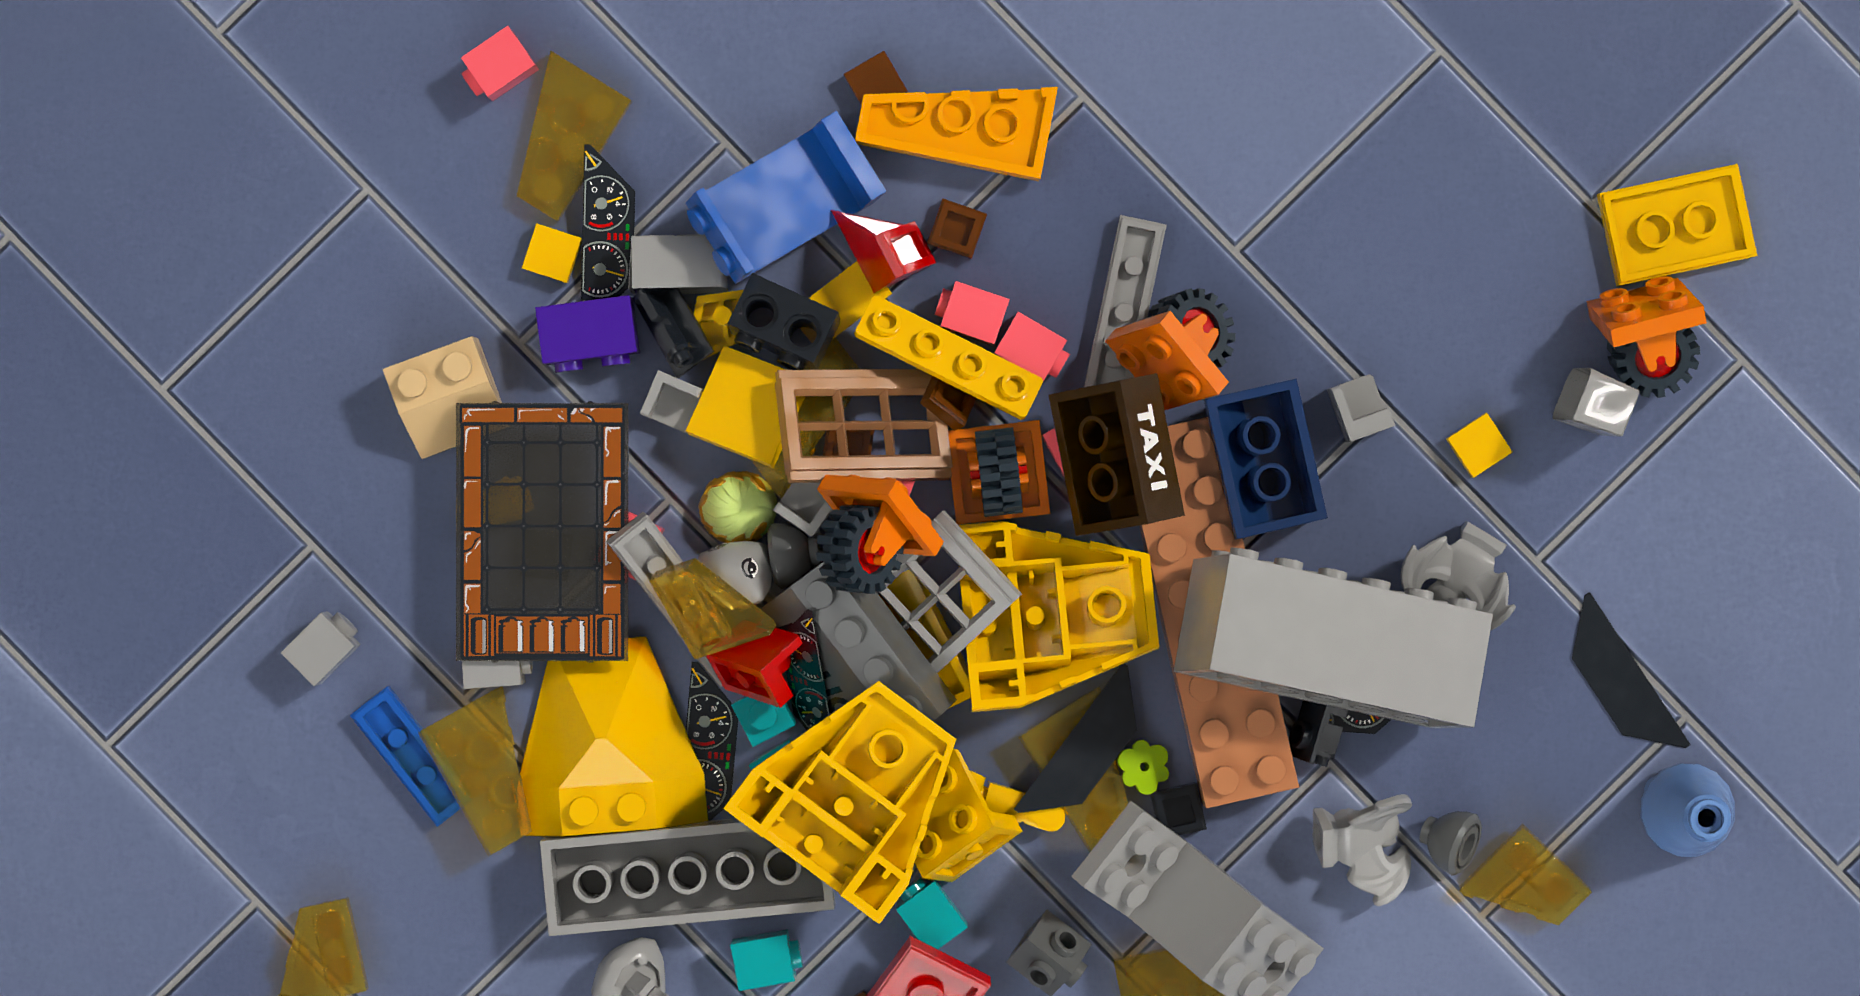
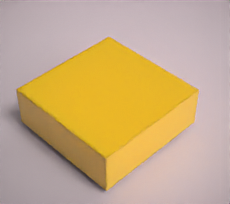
M536 223L522 269L568 284L582 238Z
M1488 413L1482 414L1446 438L1471 478L1476 477L1513 452Z

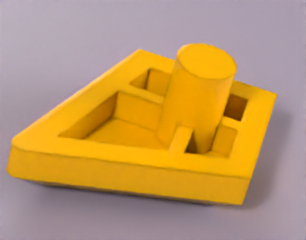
M743 290L697 296L694 316L714 350L705 359L721 352L724 345L731 347L736 344L734 342L736 336L730 333L727 323Z

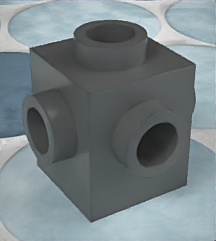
M1046 910L1025 932L1006 963L1027 978L1031 984L1040 988L1047 995L1052 996L1064 983L1071 988L1078 981L1088 966L1082 959L1092 944L1079 935L1072 927L1065 924L1049 910Z

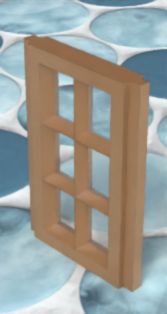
M920 369L778 370L775 373V390L784 469L788 483H818L823 480L826 474L840 476L857 475L880 479L890 477L898 481L950 480L952 478L951 468L953 465L947 424L927 408V420H891L889 396L924 395L932 375ZM796 396H832L835 421L799 422ZM842 396H879L882 421H845ZM929 429L932 454L896 455L893 430ZM836 430L839 455L803 456L800 431ZM846 430H883L886 455H849Z

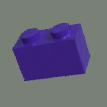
M630 295L535 307L542 364L554 365L555 373L583 370L582 361L601 359L602 367L630 364L629 355L640 354L634 301Z

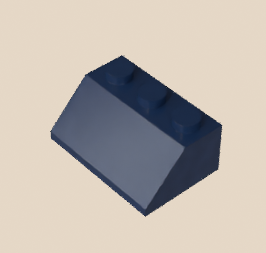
M1297 378L1203 399L1235 539L1328 518Z

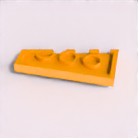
M1041 87V89L1018 90V88L998 89L997 91L979 92L963 90L951 91L950 93L928 94L925 92L864 94L854 139L858 145L1039 181L1041 179L1058 87Z

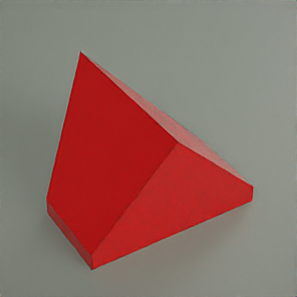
M831 210L874 294L937 263L915 221L899 224Z

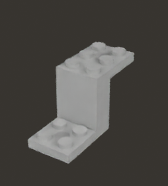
M1132 801L1129 802L1071 876L1085 889L1130 918L1202 981L1225 996H1287L1301 977L1307 975L1313 969L1316 958L1324 949L1312 938L1271 910L1196 847Z

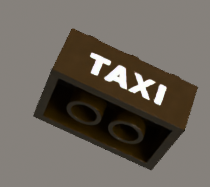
M1157 373L1049 394L1076 536L1146 525L1185 516Z

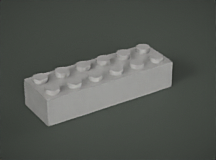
M737 818L711 820L659 829L573 836H545L540 840L549 936L835 909V891L832 887Z

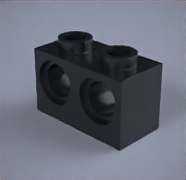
M752 273L727 324L730 333L736 336L734 342L739 346L754 353H760L763 348L779 355L777 362L791 370H804V368L818 370L839 327L840 317L838 311ZM757 308H767L774 313V316L768 325L755 327L748 322L750 313ZM801 327H809L817 333L815 341L805 347L797 346L791 341L794 331Z

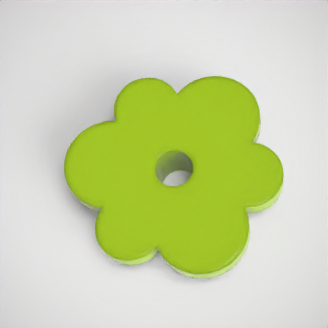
M1138 740L1133 744L1132 749H1125L1118 755V766L1124 771L1121 776L1122 783L1128 787L1135 786L1136 790L1143 795L1154 793L1158 787V782H1164L1169 777V770L1164 766L1168 761V752L1161 745L1150 746L1147 741ZM1141 763L1145 764L1144 771L1140 769Z

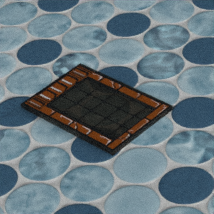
M492 401L491 403H456V661H491L492 663H497L498 661H586L588 663H593L594 661H629V571L606 542L629 523V403H594L593 401H588L587 403H499L497 401Z

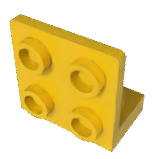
M953 749L915 864L922 878L953 882L1023 832L1014 815L989 810L958 749Z

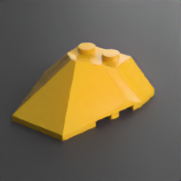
M1005 521L959 525L1022 593L1018 599L966 646L972 712L1024 707L1159 649L1150 554L1094 541L1087 543L1061 537L1059 533L1050 531L1042 533L1017 527V524ZM967 574L960 580L963 613L971 619L991 600Z
M646 636L624 638V659L547 661L516 787L520 836L586 835L659 829L708 821L704 771L701 764H699V759H697L682 719H680Z
M877 681L754 767L723 809L762 838H766L836 890L840 896L880 924L909 885L913 872L912 869L921 842L924 839L931 811L938 796L956 738L881 682Z

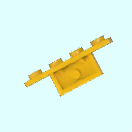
M877 295L872 297L854 333L856 338L1020 420L1026 418L1043 383L1041 377Z

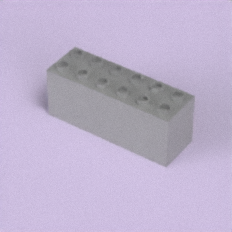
M1233 547L1230 548V552L1212 550L1211 557L1193 559L1174 672L1428 728H1469L1475 726L1493 618L1491 613L1476 610L1477 602L1461 598H1448V602L1433 600V592L1417 588H1405V592L1390 590L1391 583L1379 579L1362 578V582L1346 580L1347 573L1336 569L1318 568V572L1302 570L1303 562L1287 558H1275L1274 562L1258 560L1259 552Z

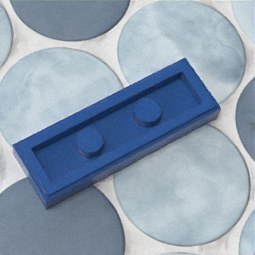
M390 686L384 688L350 715L437 827L476 797Z

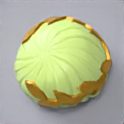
M732 471L725 473L719 478H714L707 484L698 507L701 522L706 530L717 540L729 543L757 541L768 532L772 523H774L776 512L773 509L778 502L773 488L759 474L748 471Z

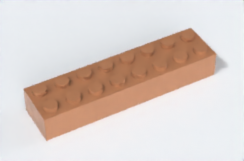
M1208 417L1168 426L1185 516L1140 525L1139 528L1145 553L1150 554L1155 599L1203 806L1207 809L1299 788L1277 694L1174 672L1193 559L1211 557L1212 550L1230 552V548L1245 549L1243 538L1235 539Z

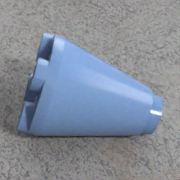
M1679 763L1662 769L1656 776L1651 777L1646 782L1641 798L1640 818L1646 834L1658 848L1676 856L1698 857L1714 851L1727 839L1735 822V801L1729 785L1717 772L1700 764ZM1704 809L1709 815L1704 816L1698 822V814Z

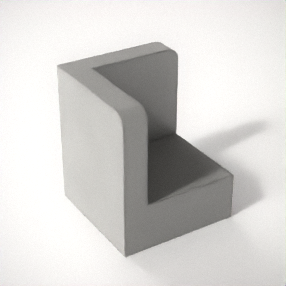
M658 370L640 414L687 433L685 430L704 389Z
M1368 374L1327 389L1345 442H1352L1395 426L1390 409L1384 408L1372 375Z
M819 482L792 483L773 511L811 537H814L823 521L826 520L832 511V508L818 492Z

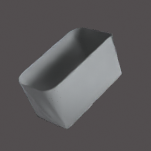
M705 234L631 236L628 289L632 294H636L633 290L634 288H679L682 294L728 292L727 276L715 264L712 256L714 249Z
M1573 368L1566 379L1554 409L1553 420L1600 436L1621 437L1637 402L1639 390L1592 368Z

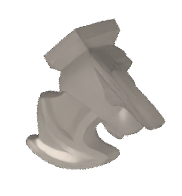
M1465 521L1460 529L1461 539L1452 545H1448L1447 536L1437 538L1417 550L1416 545H1412L1401 568V585L1404 591L1405 588L1421 589L1422 584L1427 579H1437L1427 589V591L1434 593V600L1448 602V598H1468L1471 601L1477 602L1476 610L1493 614L1491 630L1502 625L1514 612L1516 606L1514 604L1508 605L1509 582L1507 573L1494 572L1495 557L1502 554L1507 546L1505 543L1470 522Z
M1400 794L1386 798L1362 810L1342 809L1334 815L1323 808L1313 809V843L1322 868L1333 867L1337 861L1350 866L1346 874L1348 881L1360 890L1373 894V903L1376 906L1388 904L1397 898L1404 890L1410 876L1411 858L1405 845L1389 856L1383 851V847L1396 843V836L1399 830L1397 815L1408 811L1412 807V802L1408 795Z

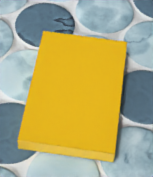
M1738 164L1597 194L1616 286L1757 256Z

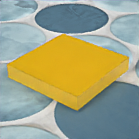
M724 345L685 431L693 437L774 468L782 451L775 390V373L778 370L786 369ZM796 396L797 412H799L806 396Z

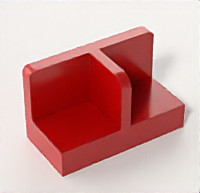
M743 619L704 653L725 690L779 708L794 696L782 674L791 665L790 655L802 645L798 634L753 620Z

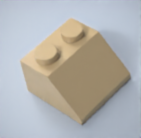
M473 336L383 369L398 413L421 459L461 445V404H502L480 341ZM483 425V437L486 436V425ZM489 425V434L511 427V425Z

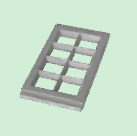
M945 510L932 520V526L944 541L941 547L960 567L944 583L938 586L915 561L920 555L897 554L896 560L902 564L900 570H892V574L897 578L908 568L932 594L911 613L887 588L888 583H885L886 589L884 591L877 592L903 619L900 624L905 631L911 628L934 652L928 659V662L937 673L1022 595ZM966 574L991 600L971 619L946 594ZM937 601L962 626L943 646L918 621Z

